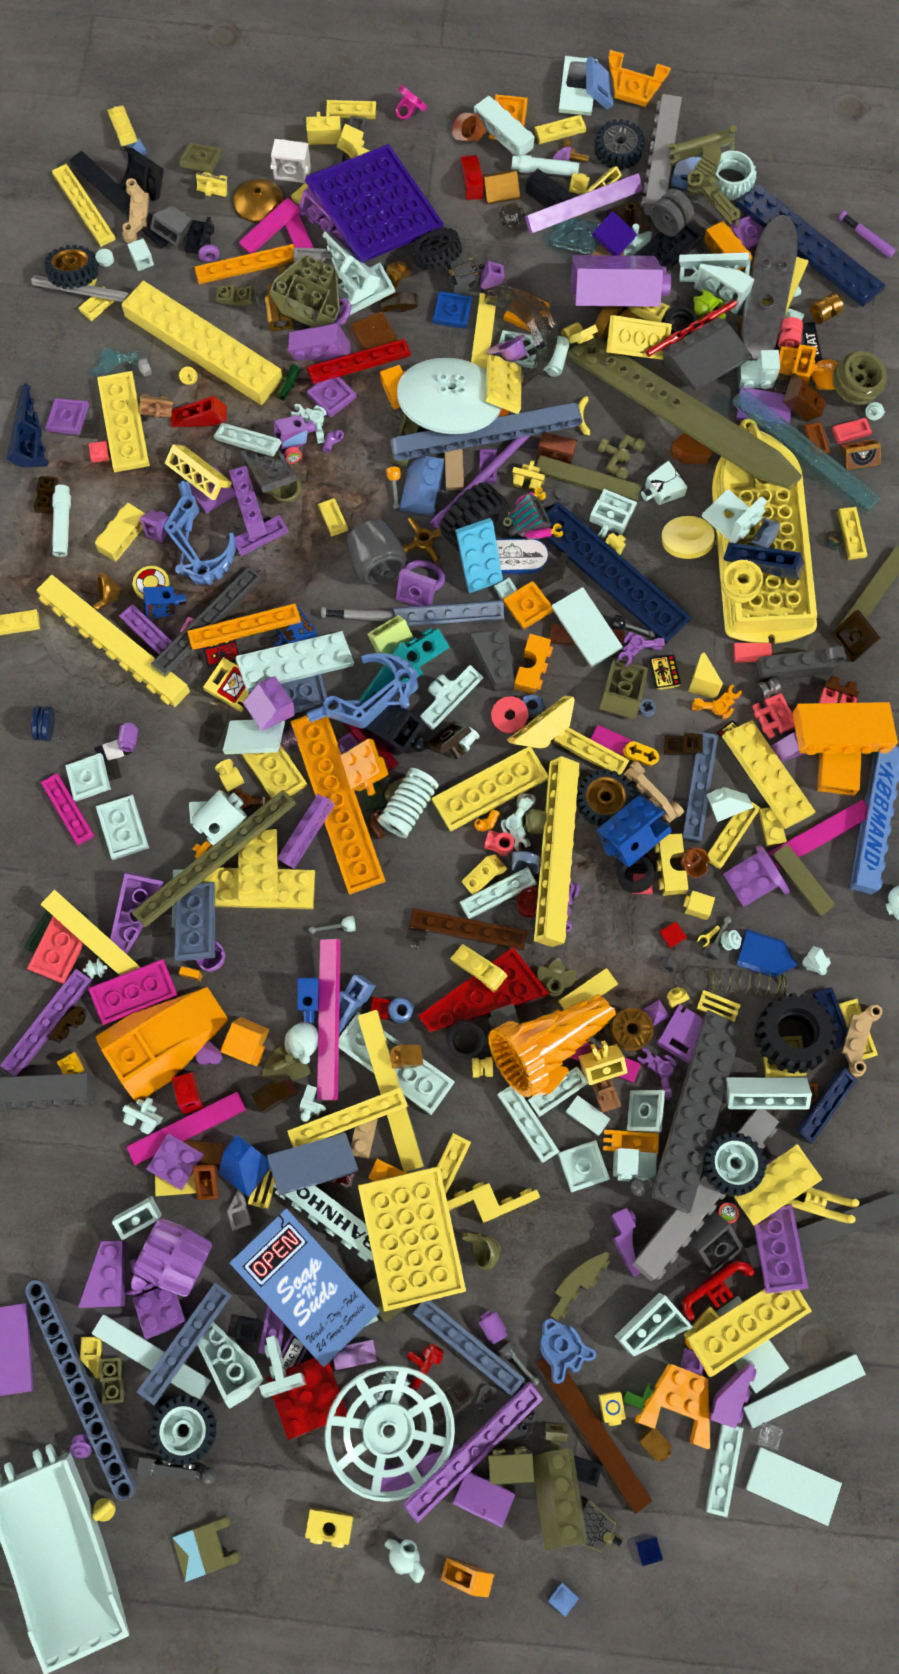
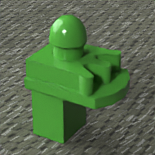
M648 1383L643 1398L627 1391L623 1402L643 1410L647 1398H650L654 1392L651 1389L652 1384Z

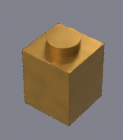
M399 1045L390 1049L392 1069L415 1068L423 1065L421 1045Z
M648 1428L637 1440L656 1462L660 1460L662 1462L665 1461L672 1453L670 1449L673 1446L656 1428Z

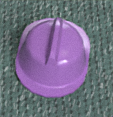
M525 334L491 347L487 350V354L499 353L504 360L509 362L519 360L527 354L522 340Z

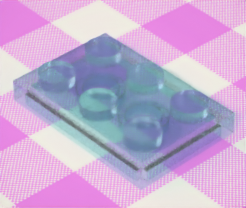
M570 218L560 222L548 239L549 245L592 255L600 244L592 236V233L600 223L578 218Z

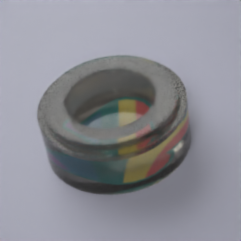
M837 531L828 532L824 538V544L830 550L839 549L843 543V536Z

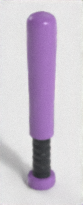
M843 211L838 218L840 221L850 225L855 229V232L885 256L890 258L895 254L896 250L894 247L861 223H857L848 216L847 211Z

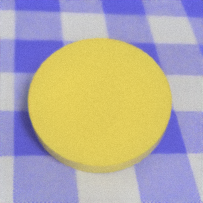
M682 516L669 521L662 530V545L669 554L678 558L694 559L707 554L714 545L715 532L713 527L699 517Z

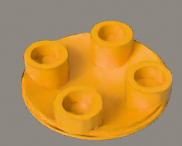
M824 359L815 364L825 366L824 374L819 372H813L812 379L817 389H835L832 374L839 362Z

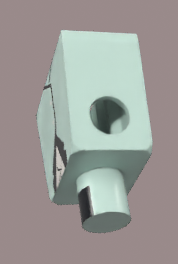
M667 461L648 476L645 484L647 489L643 490L641 495L645 501L654 498L657 504L661 505L685 496L687 485L671 463Z

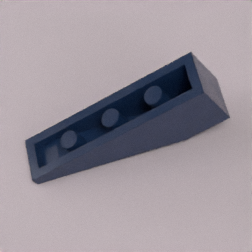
M730 542L723 558L724 561L731 563L737 560H748L754 562L761 572L795 580L800 579L804 567L801 552Z

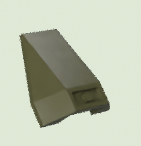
M307 254L275 278L269 292L282 314L312 328L335 323L340 310L338 274L336 269Z

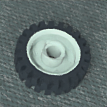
M736 1132L726 1133L717 1137L707 1147L703 1162L704 1175L708 1178V1183L712 1184L716 1191L719 1190L721 1191L720 1193L728 1194V1196H742L753 1191L762 1182L767 1164H765L766 1157L762 1154V1148H759L757 1146L758 1143L756 1141L753 1142L750 1136L746 1137L743 1133L736 1134ZM730 1160H735L738 1163V1169H734L730 1165Z
M179 1396L169 1400L157 1411L152 1421L151 1440L155 1446L154 1449L160 1454V1457L176 1465H186L201 1459L211 1449L217 1434V1421L215 1420L214 1412H212L209 1405L197 1397ZM181 1424H186L189 1427V1434L187 1436H182L179 1433Z

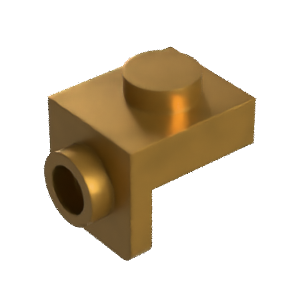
M400 260L389 264L386 270V274L395 289L399 287L401 279L410 276L412 269Z

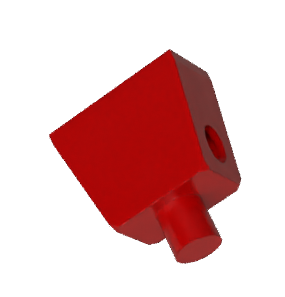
M195 1072L172 1078L177 1103L184 1115L204 1108Z

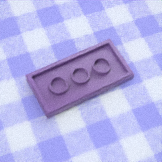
M784 1205L754 1226L766 1294L809 1288L793 1205Z
M28 1303L0 1307V1396L34 1391Z

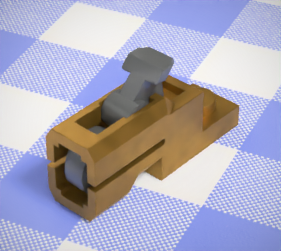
M286 267L279 268L280 274L286 270ZM273 283L267 284L268 295L261 298L257 294L256 301L257 307L266 310L270 331L281 330L280 326H282L283 330L293 328L292 318L279 311L269 293Z

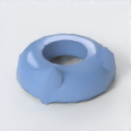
M531 694L525 695L522 698L526 707L529 701H535L538 705L534 710L527 707L529 718H536L543 712L544 702L542 697Z
M396 998L390 1002L388 1014L394 1022L403 1024L411 1018L414 1006L405 998ZM400 1004L406 1007V1013L403 1016L397 1013V1007Z

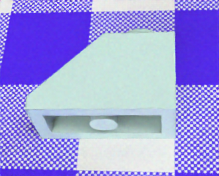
M723 787L706 794L717 822L753 808V804L747 794Z

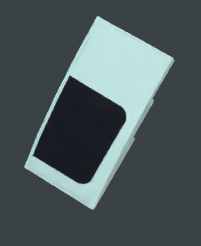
M565 56L559 113L591 116L593 97L586 92V60L588 58Z

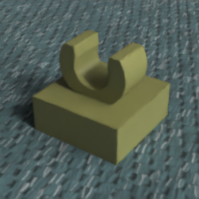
M545 1422V1440H550L552 1450H559L560 1442H567V1425Z

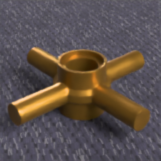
M413 516L410 517L407 521L416 535L413 542L403 546L405 553L417 548L423 552L427 551L434 564L440 562L441 559L432 547L434 539L442 535L440 528L432 532L425 528L421 529Z

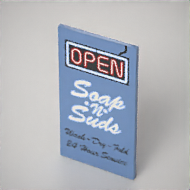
M287 1208L235 1258L231 1259L230 1264L323 1367L328 1365V1362L380 1312Z

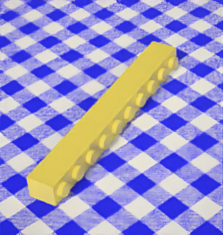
M53 575L37 589L40 596L39 600L47 606L49 604L53 607L52 610L59 617L61 615L66 618L65 621L71 627L76 626L83 637L92 639V643L98 649L103 648L106 651L105 654L114 661L116 659L120 662V667L126 672L128 670L133 673L132 676L141 683L143 681L147 684L146 687L153 694L158 693L161 696L160 699L166 705L171 704L173 707H176L190 692L187 684L172 672L164 677L152 668L151 663L155 660L153 656Z
M562 756L550 761L545 810L547 819L543 833L534 933L535 942L551 947L564 944L566 939L579 763Z

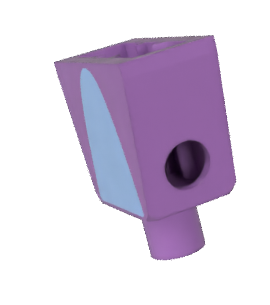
M300 415L275 420L273 437L281 440L282 443L279 449L282 454L290 447L304 445L307 442L308 433L315 431V425L313 421L305 423Z

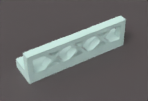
M749 253L680 255V282H696L701 264L735 270L739 267H746L745 274L749 275L750 255ZM685 269H693L695 271L691 276L684 277Z

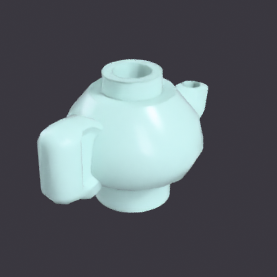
M388 1539L385 1542V1546L390 1550L389 1561L395 1572L398 1574L409 1573L414 1582H421L425 1571L420 1564L417 1545L411 1540H403L399 1543L394 1539Z

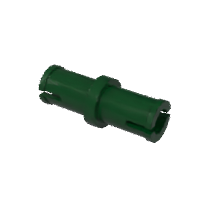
M292 364L287 375L281 380L282 384L276 392V396L281 400H286L291 388L295 386V381L301 372L300 367Z

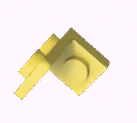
M496 854L490 855L462 880V883L474 895L496 875L503 874L508 868Z

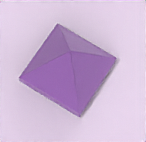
M660 1000L643 1009L651 1018L653 1026L670 1017Z

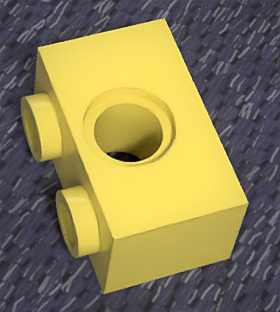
M311 1507L305 1538H310L311 1543L323 1544V1541L331 1542V1546L344 1548V1544L349 1545L354 1514ZM327 1522L333 1523L335 1532L332 1534L326 1533L324 1531V1524Z

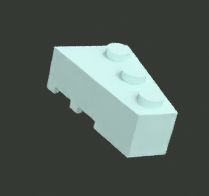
M658 1293L614 1337L628 1353L636 1356L693 1327L665 1295Z

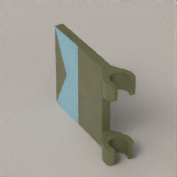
M229 1516L172 1537L185 1582L236 1564L241 1560L240 1552L224 1557L217 1530L226 1528L231 1524Z

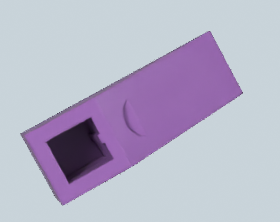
M749 1360L715 1393L709 1411V1417L712 1421L735 1429L737 1423H741L744 1414L742 1410L743 1403H747L750 1396L748 1387L750 1381L753 1382L756 1376L755 1365L752 1361Z

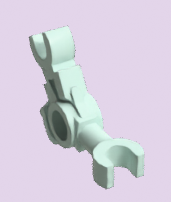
M295 404V410L299 412L291 411V416L300 415L304 422L313 421L318 444L324 443L322 424L324 416L327 414L324 408L316 405L313 410L309 408L305 410L300 404Z
M528 797L520 800L516 813L509 816L507 820L501 821L503 832L510 833L515 840L514 847L516 851L522 850L521 842L524 843L525 848L530 847V841L524 837L526 832L523 828L522 818L525 811L533 803Z

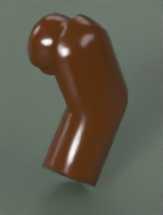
M376 810L369 822V827L378 839H382L386 835L378 822V818L383 814L381 810Z

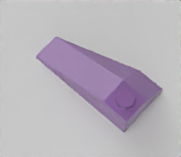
M127 871L124 874L110 938L126 954H128L144 927L132 914V911L161 889L164 883L162 880Z

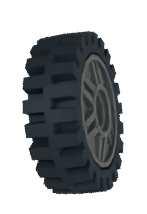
M614 119L612 123L608 121L606 125L603 124L599 128L595 140L597 159L601 160L603 165L607 163L606 167L608 168L611 165L619 167V170H623L624 166L626 169L630 168V165L633 167L636 162L640 161L645 144L644 133L640 131L639 126L635 128V123L632 122L630 125L629 120H626L624 123L623 119H619V122Z

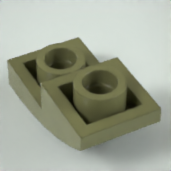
M234 284L217 286V303L239 306L253 305L254 289L252 286L235 288Z
M122 1357L99 1359L102 1404L125 1402Z

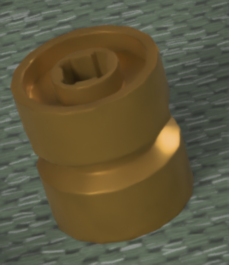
M831 293L810 305L811 316L817 324H822L843 312V303L836 293Z

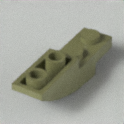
M605 1252L592 1257L567 1275L554 1291L560 1299L549 1314L550 1317L556 1321L559 1318L563 1319L569 1310L566 1306L570 1300L575 1301L581 1292L578 1289L579 1286L585 1290H588L589 1287L594 1288L599 1280L597 1274L601 1269L604 1271L611 1261L608 1259L610 1253Z

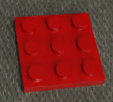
M313 1357L285 1369L287 1377L301 1372L306 1380V1385L273 1395L288 1440L326 1425L330 1408L340 1393L330 1361L328 1365L323 1367ZM271 1375L266 1377L268 1383L276 1381V1379H272ZM343 1398L334 1416H347L348 1412Z

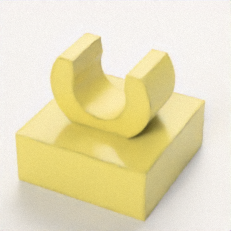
M573 173L569 192L582 195L588 188L589 177L582 173Z
M611 533L605 543L621 555L626 545L624 543L626 538L621 534L617 537L614 533Z

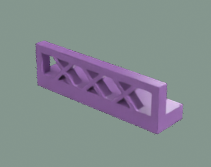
M317 794L278 855L279 861L295 869L335 806L330 799Z

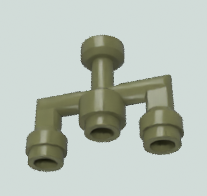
M625 434L617 449L609 445V441L603 438L598 451L601 453L607 451L614 455L605 470L615 474L619 479L626 480L630 471L625 467L616 466L617 461L628 463L632 454L629 453V450L625 449L627 444L632 446L635 451L642 452L646 442L640 438L635 439Z

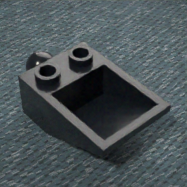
M389 705L367 727L362 728L397 755L404 753L410 743L416 752L424 751L427 745L425 739L415 737L425 722L400 705ZM404 724H407L409 726V729L405 730Z

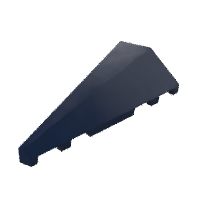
M24 383L20 390L7 460L22 468L46 467L49 461L45 459L44 455L46 449L41 442L42 432L37 412H34L33 409L34 400L30 397L29 393L31 387Z

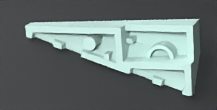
M324 231L322 237L328 243L327 249L332 253V262L339 279L344 283L343 289L344 292L348 293L350 304L354 305L372 295L381 278L364 262L361 263L355 254L330 232Z

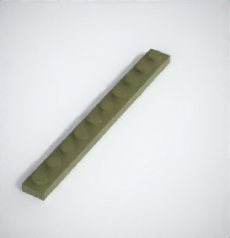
M284 790L280 791L132 911V914L144 927H147L296 805L295 801Z

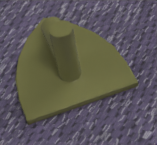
M283 1044L270 1055L264 1066L262 1076L276 1081L289 1075L292 1081H296L312 1074L308 1064H302L299 1059L293 1058L291 1054H288Z

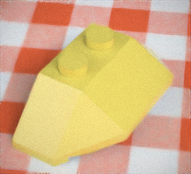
M563 696L513 736L507 739L508 742L535 748L547 747L552 739L563 735L565 729L570 726L575 699L572 696Z

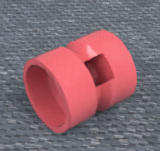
M788 317L782 320L778 341L780 349L781 346L799 349L803 332V322L800 319Z

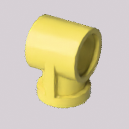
M226 759L216 765L215 770L217 773H220L219 777L227 792L245 783L236 766L233 767L231 759Z

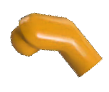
M491 809L487 819H477L474 822L476 830L483 832L492 829L500 812Z

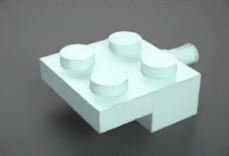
M604 489L594 506L589 520L602 527L598 536L601 538L602 535V539H604L608 530L623 535L637 502Z

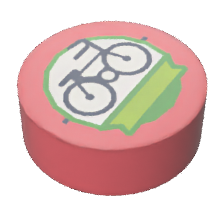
M290 447L284 452L283 456L288 464H294L301 459L302 453L298 447Z
M724 1203L718 1208L717 1213L729 1224L734 1223L739 1217V1210L733 1203Z

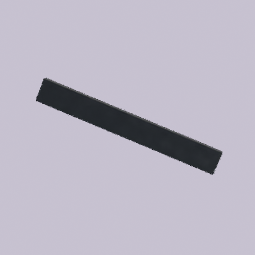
M82 150L69 160L70 165L129 219L131 196ZM148 212L147 227H143L140 230L162 249L170 242L150 229L153 216Z

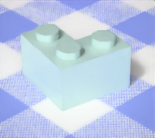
M761 350L758 360H748L739 365L737 368L738 389H741V387L764 390L773 388L780 370L779 350Z
M618 1148L614 1151L613 1177H618V1181H630L632 1178L645 1181L656 1176L657 1153Z

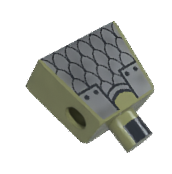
M586 1498L582 1505L588 1543L580 1545L601 1553L607 1544L618 1550L623 1537L613 1532L616 1526L615 1521L591 1500Z

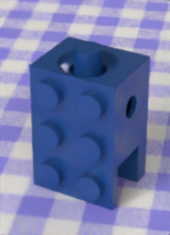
M641 795L637 796L596 830L604 845V851L609 856L613 855L630 867L672 832L670 826L659 819L664 814L663 810Z

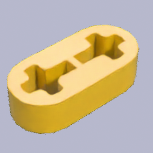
M633 741L623 748V754L627 759L637 761L641 765L650 767L659 760V754L655 749ZM631 747H634V751H635V752H638V753H634V754L632 755V754H631V750H629V749H630ZM651 754L653 760L648 761L647 755Z

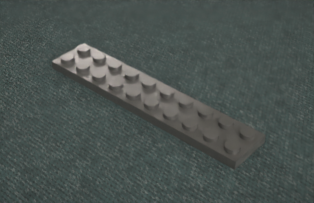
M710 1010L704 1013L651 1194L652 1198L685 1213H690L693 1207L704 1167V1154L712 1139L726 1089V1078H729L743 1028L742 1025Z

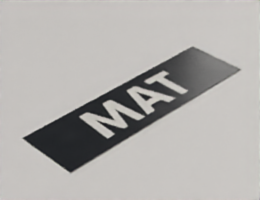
M815 322L803 323V335L806 346L817 347L816 364L823 359Z

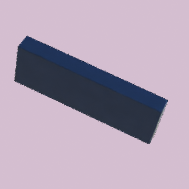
M831 987L814 992L812 995L818 1000L817 1004L820 1006L824 1005L827 1008V1015L831 1014L834 1019L831 1024L836 1026V1032L834 1033L836 1040L832 1050L841 1048L847 1033V1026L834 990Z

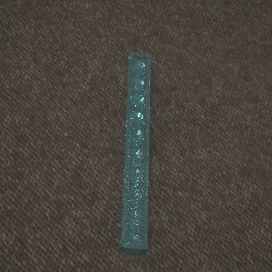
M743 388L732 400L733 405L866 512L869 513L881 500L878 494L748 390Z

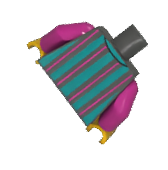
M536 487L534 493L530 492L517 499L509 515L513 524L507 527V531L512 537L517 533L528 539L550 537L552 534L555 537L563 535V531H555L562 528L560 524H555L552 529L550 528L552 526L540 502L546 498V493H541L543 491L542 487Z

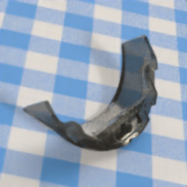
M500 284L486 289L485 303L504 308L519 317L530 330L535 342L536 358L532 370L522 374L521 385L524 387L551 361L557 345V326L549 308L543 301L535 298L533 293L527 290L522 291L512 288L508 284Z

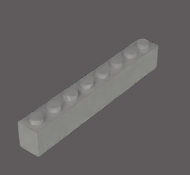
M662 94L661 101L657 102L656 112H659V115L656 114L654 125H657V128H653L652 139H655V141H651L650 152H653V154L649 155L647 166H650V169H647L645 177L648 183L645 182L643 193H646V197H642L641 207H644L643 212L645 215L651 216V206L668 191L671 172L670 161L672 160L669 159L670 151L674 150H669L668 145L671 143L675 144L682 100L680 96Z

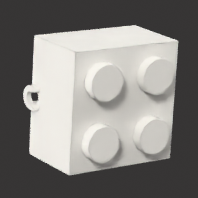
M275 139L271 154V169L274 172V179L306 183L305 178L309 175L311 168L308 143Z

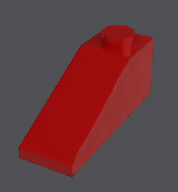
M477 155L461 156L466 200L483 199L484 185Z
M215 396L179 407L171 412L172 427L214 426L227 421V405Z

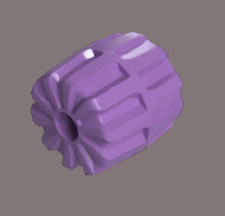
M159 1219L155 1223L154 1228H152L148 1240L145 1242L137 1258L134 1272L159 1288L187 1297L211 1251L212 1242L185 1226L165 1219Z

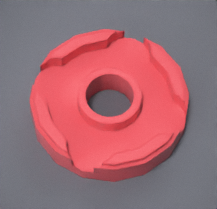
M513 696L498 700L491 712L495 727L506 734L518 732L526 725L529 719L525 703ZM508 711L515 712V717L511 720L505 718V714Z

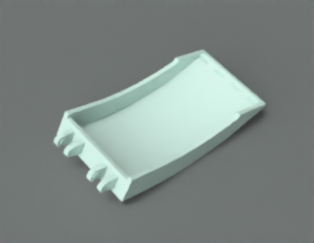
M52 1444L46 1445V1453L50 1461L44 1463L42 1454L37 1449L33 1451L36 1467L16 1475L11 1462L4 1464V1470L8 1479L3 1481L0 1474V1542L16 1586L28 1628V1635L44 1674L50 1673L129 1636L109 1556L98 1523L92 1518L93 1509L71 1452L57 1457Z

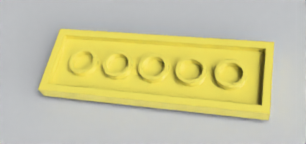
M132 371L97 377L114 472L150 466Z
M753 720L723 734L722 738L785 829L812 816L816 812Z
M527 747L432 797L431 801L451 832L489 812L491 809L517 797L519 794L547 781L549 776L533 749Z
M218 868L201 882L213 881L215 883V907L314 909L315 870L278 869L279 899L239 901L238 868Z
M764 1288L686 1339L707 1375L712 1377L812 1310L799 1290L766 1294Z

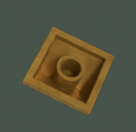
M507 170L482 175L483 191L487 205L520 199L517 171Z

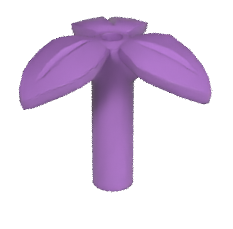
M137 1258L129 1261L133 1277L131 1281L132 1290L125 1291L127 1295L142 1294L143 1290L148 1291L155 1286L150 1282L147 1283L142 1277L135 1274L134 1265L137 1262Z

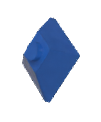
M236 1135L224 1150L218 1173L249 1197L268 1173L270 1166L268 1159Z

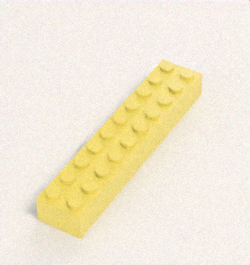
M144 280L121 304L126 318L261 406L282 382V373L279 367Z

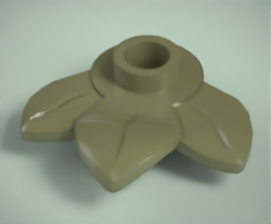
M557 958L551 962L549 968L539 966L537 976L539 981L545 985L549 995L556 997L561 995L565 988L571 987L574 984L577 971H565L564 964ZM556 984L558 989L552 990L551 985Z

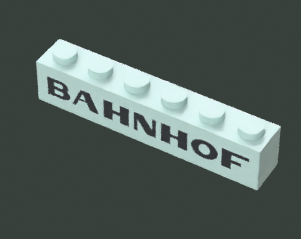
M315 1185L280 1195L284 1200L286 1197L293 1201L291 1205L301 1212L303 1209L309 1213L308 1218L314 1223L318 1224L319 1221L326 1226L324 1230L334 1237L337 1234L343 1238L341 1243L347 1248L351 1249L353 1246L359 1250L357 1255L366 1262L369 1259L373 1261L366 1224Z

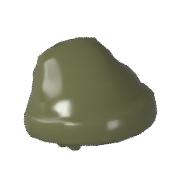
M296 477L297 481L264 493L273 495L280 502L289 503L299 497L302 490L301 481Z
M481 1233L462 1234L463 1240L473 1243L472 1252L477 1266L481 1270L488 1271L492 1269L498 1262L502 1249L495 1237L483 1236Z

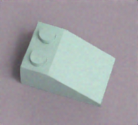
M701 264L694 288L700 292L701 290H709L722 299L724 304L735 300L737 306L729 311L737 314L745 305L746 297L751 291L754 279L740 270Z

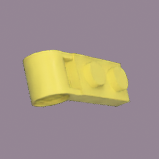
M576 322L563 328L561 335L567 338L571 344L574 342L581 344L594 338L593 334L598 332L596 325L583 330L580 323Z
M464 944L450 958L453 963L481 980L486 987L494 992L507 978V974Z

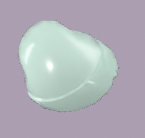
M307 1022L294 1025L285 1036L284 1045L286 1052L291 1054L293 1058L299 1059L302 1064H308L310 1056L318 1048V1030L315 1026Z

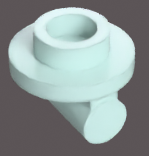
M878 402L869 403L866 408V416L870 420H878L885 413L883 406Z

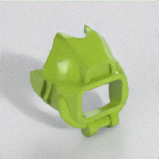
M701 290L703 295L693 298L694 312L700 320L704 318L705 314L711 312L716 305L718 308L725 305L722 299L709 290ZM724 313L718 317L723 320L726 318V315Z

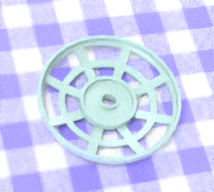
M386 1365L363 1372L351 1380L337 1395L326 1420L325 1447L335 1474L351 1491L364 1498L389 1502L410 1497L449 1459L455 1434L452 1409L439 1386L430 1377L416 1369L400 1365ZM399 1371L395 1383L380 1384L369 1389L363 1380L379 1372ZM407 1373L423 1380L436 1394L424 1400L415 1390L404 1386ZM356 1384L361 1395L351 1405L347 1416H334L342 1398ZM393 1390L390 1402L378 1405L373 1394L380 1391ZM404 1392L410 1395L418 1404L406 1410L399 1404L401 1393ZM366 1400L371 1410L365 1419L353 1418L357 1408ZM439 1402L443 1406L446 1417V1437L433 1434V1419L429 1407ZM422 1411L426 1419V1432L415 1430L412 1419ZM332 1425L344 1426V1443L348 1453L338 1462L334 1456L331 1444ZM386 1425L394 1426V1431L391 1435L383 1434V1429ZM350 1427L362 1429L364 1439L354 1448L350 1440ZM413 1439L424 1441L419 1452L411 1459L406 1450L411 1445ZM431 1443L443 1446L436 1464L422 1478L416 1465L426 1455ZM369 1449L373 1454L377 1455L375 1468L364 1463L358 1456ZM399 1456L404 1464L394 1469H384L386 1458ZM353 1461L361 1470L373 1475L371 1490L352 1481L343 1472V1469ZM409 1472L415 1482L411 1486L400 1490L380 1491L382 1477H395Z

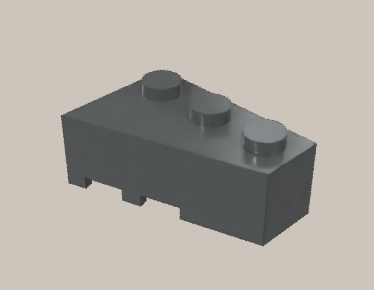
M508 630L471 633L470 643L474 647L494 691L513 690L514 675Z

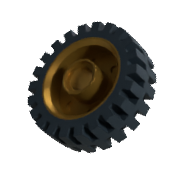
M66 245V248H63L61 246L59 250L54 249L53 253H48L44 260L48 280L59 288L61 286L63 289L67 287L73 289L74 286L81 288L80 285L86 286L87 283H92V280H95L98 275L95 254H93V251H89L87 247L79 246L77 248V245L72 247Z
M608 769L605 771L598 770L596 773L594 771L589 776L587 775L581 782L577 793V807L580 814H583V818L585 820L588 819L590 824L593 825L595 823L597 824L596 826L601 827V825L634 799L633 788L629 785V781L624 779L622 774L619 776L617 775L618 772L613 771L612 773ZM605 795L608 796L610 800L603 801L600 797Z

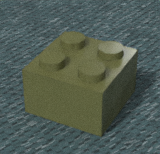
M515 1446L513 1451H505L504 1447L493 1448L492 1452L487 1454L490 1485L534 1482L533 1456L526 1446Z

